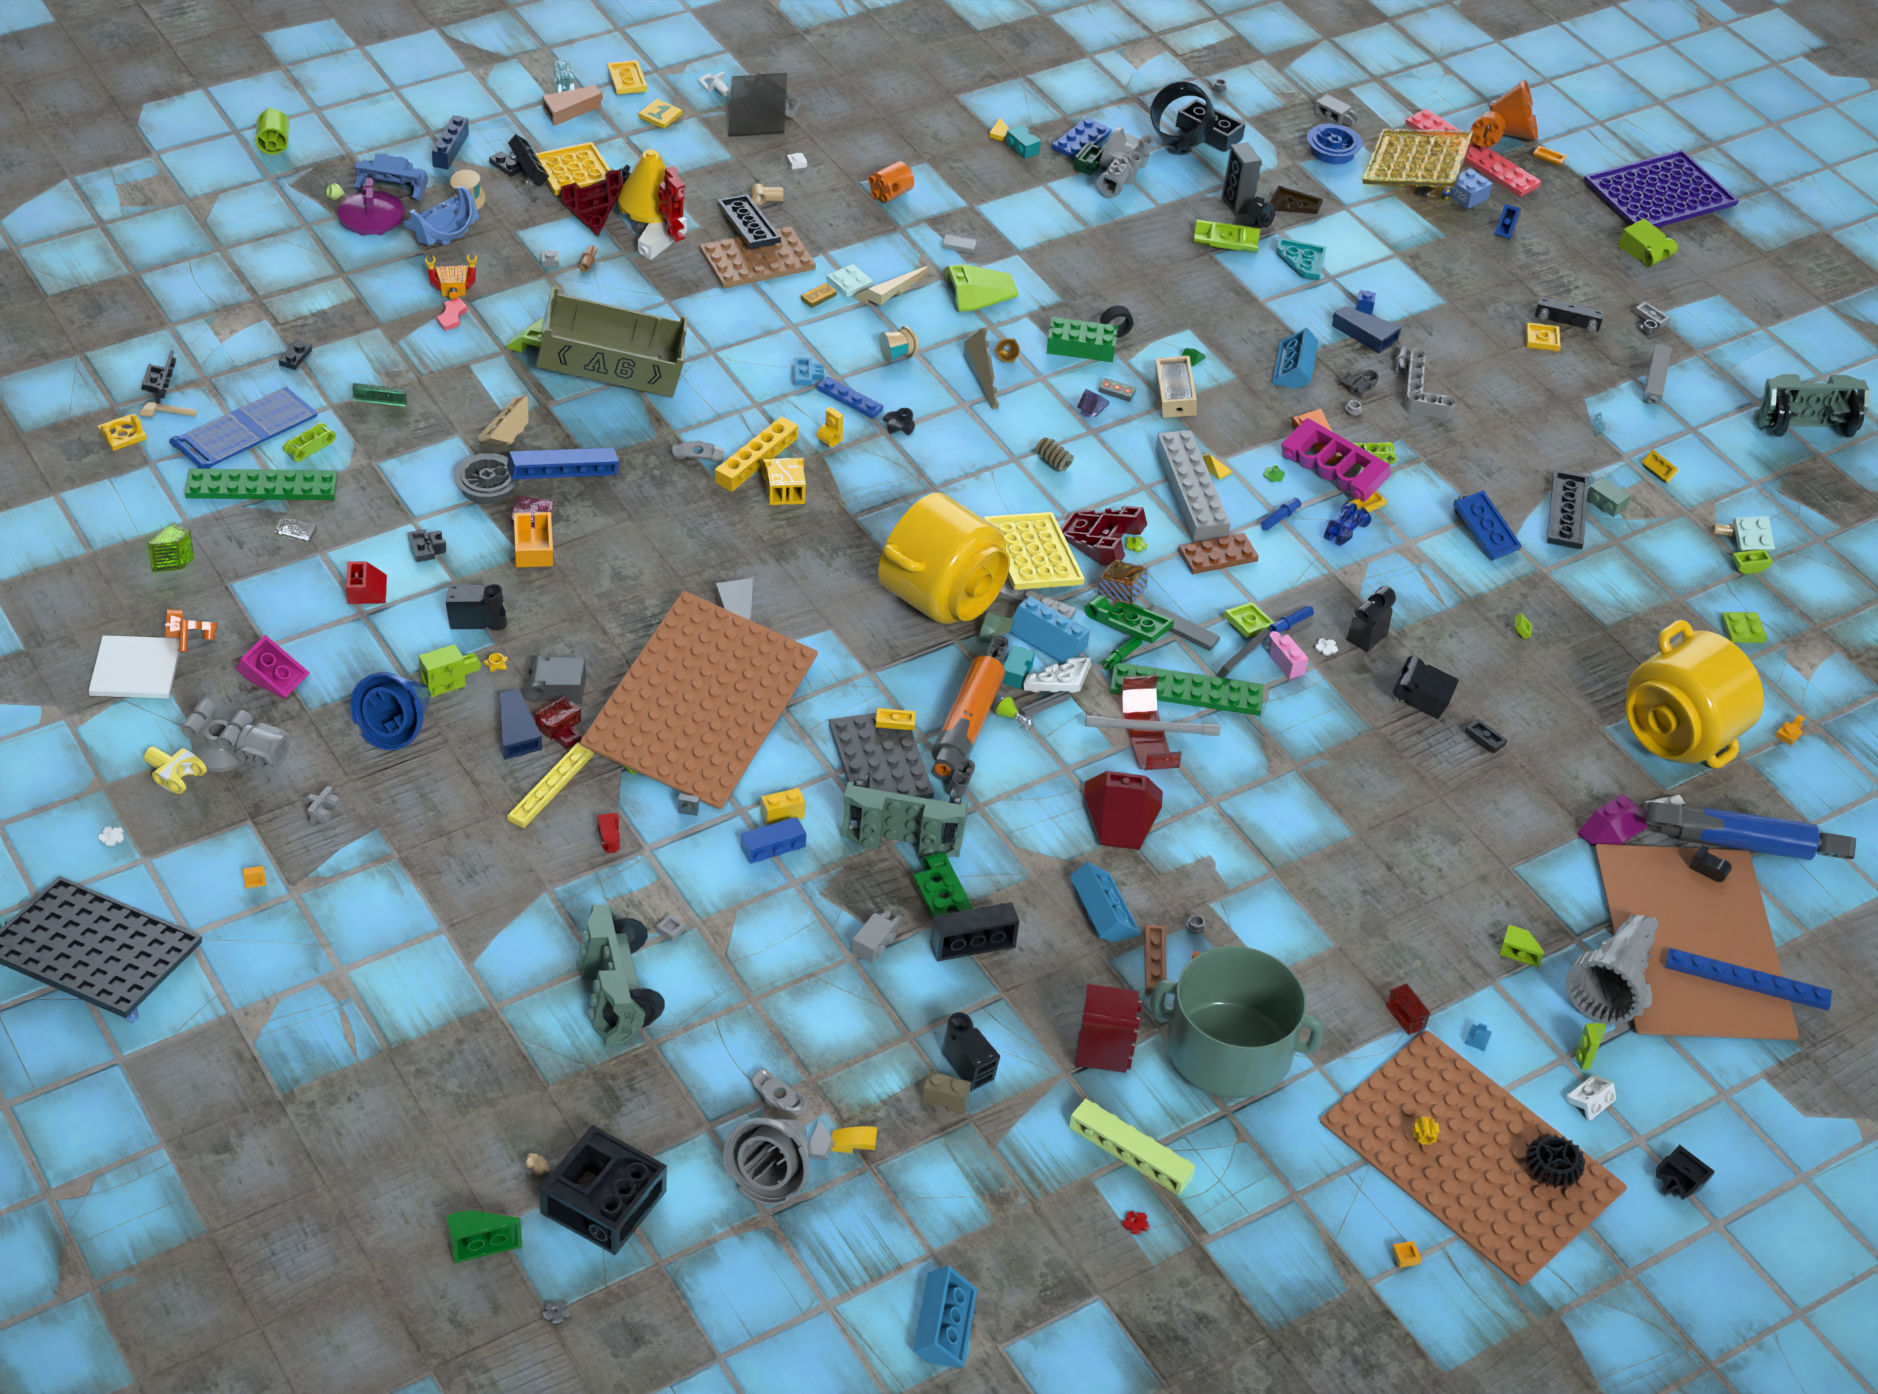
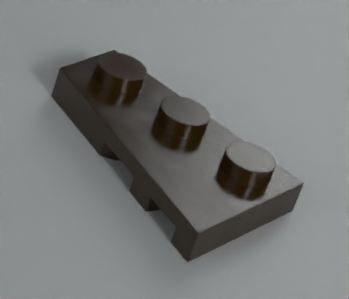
M1278 186L1270 203L1274 205L1275 211L1318 214L1323 199Z

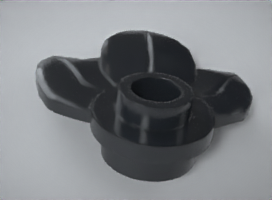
M909 408L888 412L883 417V421L888 423L889 434L902 429L909 436L914 431L913 412Z

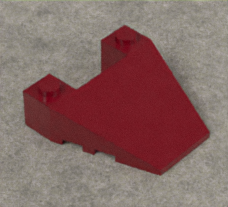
M1122 506L1121 510L1105 508L1103 512H1095V509L1072 512L1060 529L1068 543L1099 564L1110 566L1112 563L1111 567H1113V564L1114 567H1118L1125 557L1121 541L1124 534L1141 535L1148 524L1143 507Z

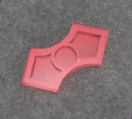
M460 298L444 302L445 311L440 316H437L436 319L437 323L446 331L460 326L459 317L467 312V306Z

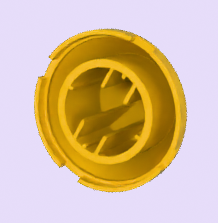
M648 149L642 154L618 195L620 211L623 214L625 212L630 214L631 219L638 222H664V216L658 211L659 184L664 183L665 168L667 167L657 151Z

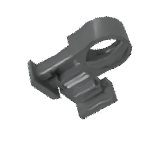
M1367 369L1360 375L1358 380V377L1355 378L1348 371L1339 379L1338 385L1345 384L1350 387V393L1358 398H1362L1365 389H1371L1376 386L1379 375L1376 371Z

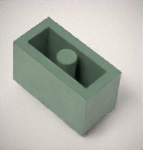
M1601 478L1592 484L1587 495L1588 501L1612 517L1624 511L1630 499L1629 494L1605 478Z

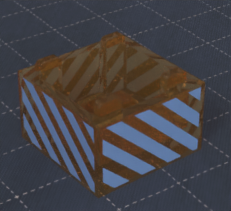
M1114 559L1098 577V595L1132 604L1147 587L1148 568Z

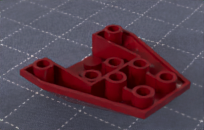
M1106 771L1085 781L1084 801L1099 844L1140 850L1162 809L1163 791L1147 776Z

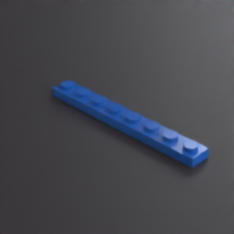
M1672 948L1668 949L1665 968L1827 1011L1831 1006L1832 990Z

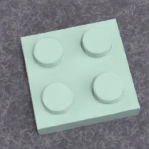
M854 264L827 275V281L845 297L873 286V280Z
M1769 516L1738 517L1733 520L1739 552L1762 549L1772 552L1775 550Z

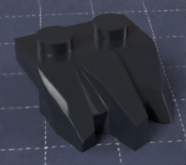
M1680 1144L1669 1157L1666 1156L1656 1169V1178L1666 1181L1662 1188L1663 1195L1667 1196L1677 1190L1680 1193L1679 1197L1681 1200L1699 1192L1715 1174L1712 1168Z

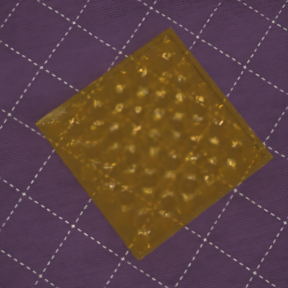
M1382 129L1362 178L1363 184L1456 187L1474 137V132Z

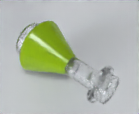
M1003 696L996 701L994 708L996 709L997 716L1015 719L1021 724V730L1029 731L1033 727L1034 722L1032 718H1025L1018 713L1012 697L1005 698Z

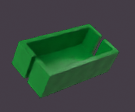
M1051 317L1046 353L1113 362L1118 326Z

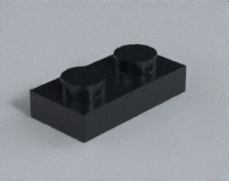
M502 151L489 157L490 164L510 177L523 171L521 164Z
M295 340L279 359V365L296 370L312 351V345Z
M1480 719L1475 720L1465 729L1466 734L1493 754L1507 743L1506 738Z

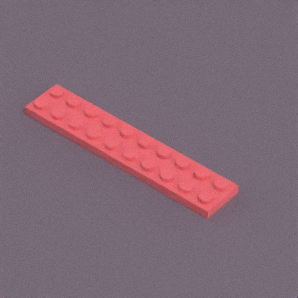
M1428 109L1410 116L1405 121L1406 125L1519 197L1541 185V181L1535 176L1524 171L1488 147L1477 145L1472 141V137Z

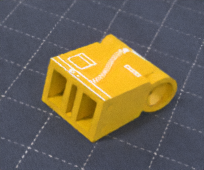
M804 458L761 459L760 468L762 476L766 480L769 505L805 504Z

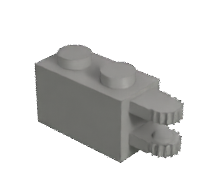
M1328 94L1316 102L1314 114L1333 124L1342 125L1344 123L1351 126L1360 119L1359 115L1351 110L1352 106Z
M887 909L881 916L874 913L853 938L852 953L873 963L877 957L883 955L886 946L892 944L895 940V930L899 927L902 917L897 915L890 921L891 911Z

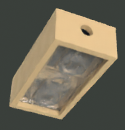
M1190 356L1156 358V379L1162 418L1197 415V398Z

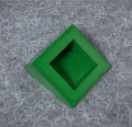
M1185 348L1182 356H1190L1191 366H1195L1206 357L1194 348Z

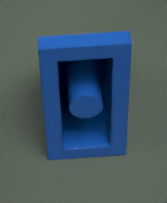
M1505 204L1495 235L1508 239L1511 238L1521 213L1520 208Z
M1360 290L1356 310L1372 315L1376 293Z

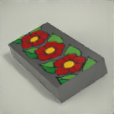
M1104 377L1098 392L1130 402L1136 392V387Z

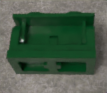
M1088 141L1075 156L1073 170L1090 176L1098 169L1105 147L1101 149L1099 146L1093 145Z

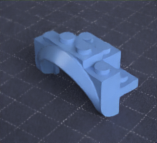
M376 153L374 161H356L357 179L354 186L355 190H363V185H366V178H372L373 183L380 180L401 184L408 183L414 187L412 199H416V201L422 200L428 183L427 173L419 168L414 169L412 163L408 162V159L401 156L394 157Z
M459 186L456 188L458 197L454 196L420 214L416 213V210L410 211L411 218L403 222L405 228L415 231L418 242L426 245H433L435 243L446 245L450 243V240L462 237L464 233L469 231V225H472L475 220L479 219L474 198L465 187Z

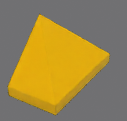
M1207 452L1202 455L1209 473L1218 480L1232 474V471L1211 453Z

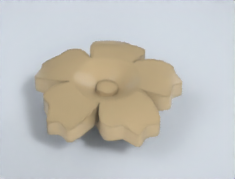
M534 1153L528 1154V1159L525 1163L527 1168H532L536 1175L549 1174L551 1168L543 1156L539 1157L538 1154Z

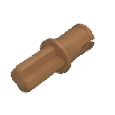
M590 245L582 255L579 267L583 272L589 271L591 264L595 261L594 256L597 252V247H594V245Z

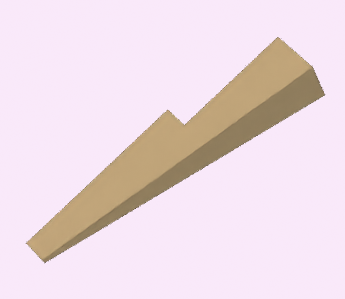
M928 266L855 294L854 298L865 304L872 301L881 306L895 294L901 295L928 272Z

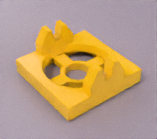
M130 414L97 426L98 431L112 451L147 440L140 419L137 418L136 414ZM125 424H128V425H131V426H133V427H132V428H129V429H125V428H122L121 426H122V425H125ZM115 428V434L111 435L110 430ZM121 432L127 433L125 436H118Z

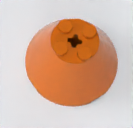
M1523 80L1494 103L1489 104V109L1504 118L1506 129L1503 135L1533 141L1538 140L1536 115H1533L1531 107L1534 106L1528 83L1526 80Z

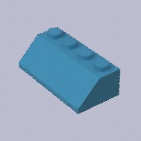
M1308 327L1280 341L1272 378L1273 384L1298 389L1302 386H1307L1311 382L1319 340Z
M1031 596L1018 606L1012 617L1015 620L1009 632L1010 634L1061 664H1065L1067 659L1076 658L1088 647L1089 629Z
M1087 861L1070 875L1073 882L1072 887L1081 898L1080 903L1086 908L1087 916L1095 925V932L1099 938L1116 942L1137 937L1141 934L1110 873Z
M949 1265L927 1274L913 1351L928 1363L961 1369L964 1368L978 1289Z

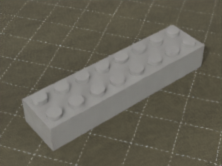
M1192 431L1158 433L1155 450L1193 543L1228 536L1231 523Z

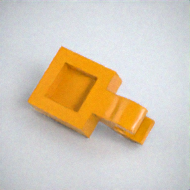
M1799 714L1792 724L1786 721L1777 731L1775 737L1792 746L1803 732L1800 728L1803 726L1802 722L1805 720V717Z

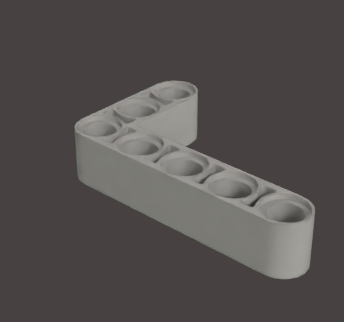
M1420 349L1412 350L1407 368L1405 411L1442 419L1452 418L1456 400L1449 396L1423 392L1426 353Z

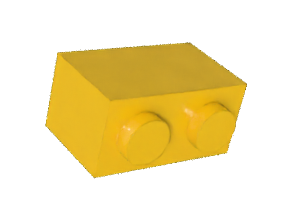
M799 788L761 796L760 813L766 826L794 817L798 819L805 817V800Z

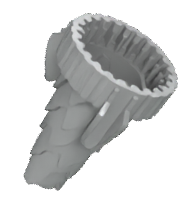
M1631 914L1628 920L1618 928L1614 936L1606 939L1598 950L1587 951L1577 958L1567 974L1565 984L1566 992L1572 1004L1580 1013L1598 1023L1618 1025L1622 1022L1631 1021L1634 1016H1641L1644 1008H1650L1652 1004L1651 985L1644 981L1646 977L1644 973L1649 966L1647 961L1651 954L1648 953L1656 939L1655 933L1659 925L1655 917Z

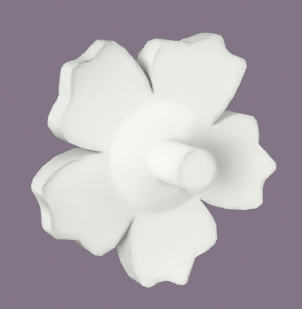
M1322 638L1315 645V649L1326 656L1331 655V653L1335 654L1338 651L1334 640L1326 641Z
M108 826L102 831L103 834H100L98 837L102 843L111 847L115 846L116 843H122L124 831L121 827H115L112 830Z

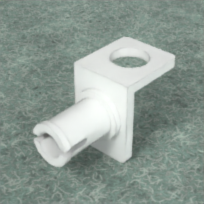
M724 72L715 76L708 73L698 80L708 92L717 89L723 97H726L731 91L723 83ZM709 79L711 82L706 84L704 80Z

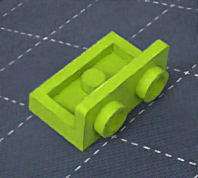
M1605 1023L1585 1024L1575 1052L1576 1060L1580 1062L1581 1069H1590L1606 1030Z

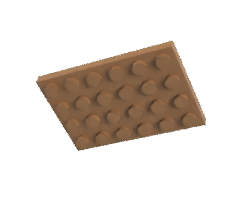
M791 226L775 229L781 236V243L773 246L767 245L758 249H750L741 236L700 245V252L723 289L815 270L816 264Z

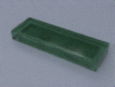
M353 384L354 401L399 406L407 405L406 389Z

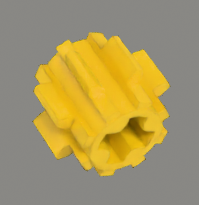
M1422 1116L1416 1119L1412 1129L1413 1138H1417L1418 1142L1422 1145H1431V1143L1436 1142L1438 1133H1440L1439 1124L1435 1123L1434 1119L1430 1116Z

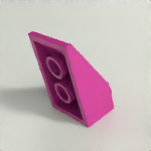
M266 635L240 659L235 668L250 682L284 699L310 674L309 671Z

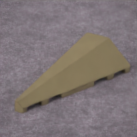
M982 328L965 341L963 355L992 409H999V402L995 394L997 393V388L993 387L995 377L991 355L988 351L989 341H986L987 330Z

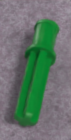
M1132 637L1120 648L1113 650L1106 659L1102 660V666L1108 663L1103 668L1111 670L1117 662L1122 663L1127 655L1142 644V639Z

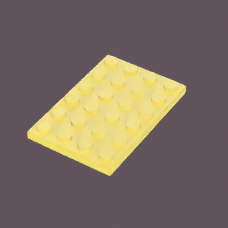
M1053 512L984 517L985 520L995 525L1004 536L1006 551L1010 556L1008 578L1014 590L1084 585L1085 578Z

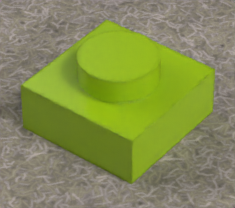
M1520 613L1515 616L1514 629L1524 639L1530 638L1532 624Z

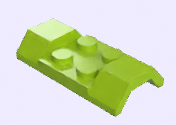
M1197 220L1193 244L1257 253L1260 229Z

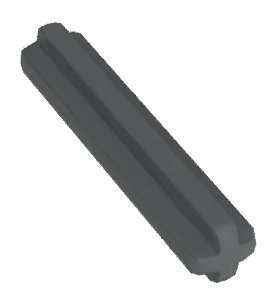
M1060 691L1021 707L1020 715L1023 718H1027L1070 699V693L1068 691Z

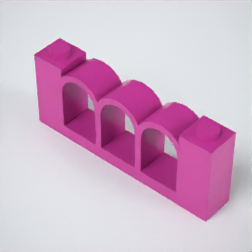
M1306 418L1281 443L1282 455L1286 459H1290L1295 463L1299 460L1300 464L1307 469L1318 468V473L1323 479H1337V484L1342 490L1350 491V494L1355 499H1360L1363 502L1391 476L1390 464L1309 418ZM1317 441L1326 445L1316 455L1310 456L1305 454ZM1336 452L1345 456L1336 466L1328 467L1324 465ZM1355 463L1365 467L1356 477L1347 478L1343 476Z

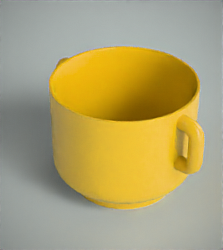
M936 492L916 502L896 524L883 548L878 574L880 583L884 588L932 620L941 624H952L960 620L970 621L975 619L993 603L1007 579L1010 568V556L1006 551L1004 536L995 525L948 495Z
M1677 620L1659 633L1658 647L1660 652L1639 665L1628 680L1625 706L1627 721L1638 741L1653 754L1684 764L1706 761L1707 765L1711 768L1719 769L1738 755L1739 742L1737 738L1752 728L1760 719L1764 708L1763 686L1757 670L1750 659L1733 642L1713 632L1693 631L1687 621ZM1681 631L1683 636L1670 644V638ZM1728 746L1726 751L1716 757V753Z

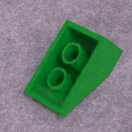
M473 1210L457 1211L446 1215L448 1242L454 1264L522 1248L521 1220L518 1217Z

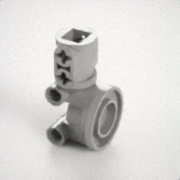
M1120 126L1113 131L1104 148L1099 164L1100 167L1107 168L1097 179L1098 190L1104 197H1116L1121 193L1124 184L1131 185L1134 183L1138 169L1144 168L1147 164L1154 143L1153 137L1142 135L1138 139L1125 133L1124 128Z
M206 698L200 701L181 726L182 733L186 737L191 738L192 753L203 761L207 771L210 772L230 771L239 767L244 762L263 769H269L270 767L278 768L283 764L289 750L290 736L287 732L264 723L251 724L253 718L244 710H239L230 722L213 720L212 716L216 712L217 706L213 701Z

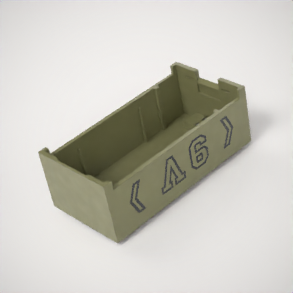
M551 287L542 323L536 367L662 396L674 397L685 358V336L687 333L688 317L681 316L680 321L561 294L558 293L559 287Z

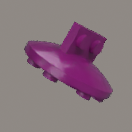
M366 178V185H363V191L343 199L337 210L340 223L361 236L367 234L384 235L385 232L401 224L405 215L404 205L400 199L386 192L373 191L372 178Z

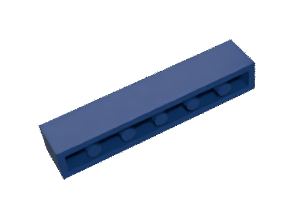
M614 448L510 451L507 462L512 479L617 475L619 459Z

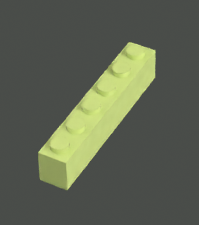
M1085 1098L1071 1115L1069 1125L1071 1130L1178 1196L1193 1179L1196 1166L1188 1159L1177 1155L1170 1148L1159 1144L1152 1137L1141 1133L1134 1126L1128 1125L1116 1115L1102 1109L1098 1104L1092 1103Z

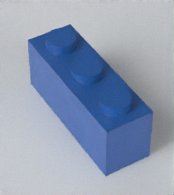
M794 817L741 833V849L750 864L760 862L764 859L780 856L784 853L806 847L807 833L798 818Z

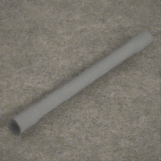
M1086 715L1085 727H1109L1220 736V725L1175 723L1105 718L1103 716Z

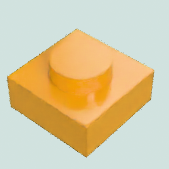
M264 866L243 869L245 889L266 886Z
M1414 1241L1393 1244L1392 1252L1399 1268L1420 1265L1422 1259Z

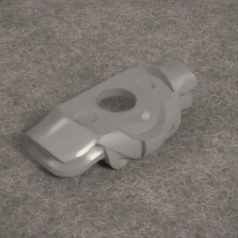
M703 441L683 442L674 444L672 447L675 459L691 457L710 459L714 462H721L723 460L724 448ZM700 447L704 451L700 454H697L693 450L694 448Z
M760 1069L753 1076L752 1084L767 1105L797 1116L804 1113L807 1109L808 1102L806 1098L781 1082L767 1069ZM777 1089H784L786 1096L778 1099L774 1096V1092Z

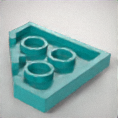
M1279 237L1276 252L1303 277L1320 279L1327 247Z

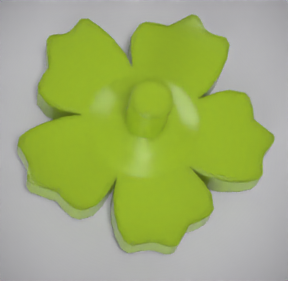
M1130 536L1127 537V544L1125 546L1131 551L1141 552L1147 548L1148 544L1143 541L1141 536L1135 538Z

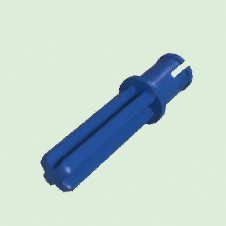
M1294 497L1287 504H1282L1280 509L1260 523L1261 529L1267 531L1285 517L1291 516L1293 511L1301 507V501Z
M1306 606L1287 617H1281L1279 621L1269 626V630L1279 633L1284 630H1290L1293 625L1314 615L1313 607Z

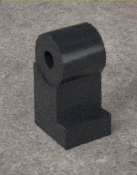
M1702 845L1694 855L1689 868L1716 882H1723L1732 870L1731 864L1727 860L1719 859L1708 852L1709 848Z

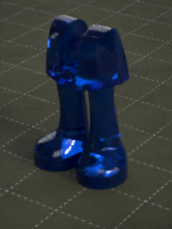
M1344 503L1340 509L1341 515L1336 521L1331 520L1328 523L1323 537L1328 541L1337 537L1335 544L1338 546L1347 543L1353 537V531L1358 525L1364 528L1371 523L1372 518L1365 508L1360 507L1357 511L1355 503ZM1351 519V521L1345 526L1344 523L1347 520Z

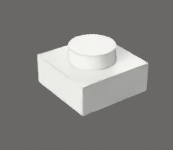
M802 153L787 155V162L791 169L807 167V161Z

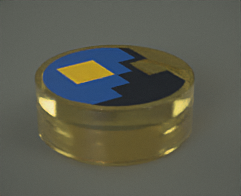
M1447 184L1440 186L1437 191V197L1442 201L1449 199L1452 195V187Z

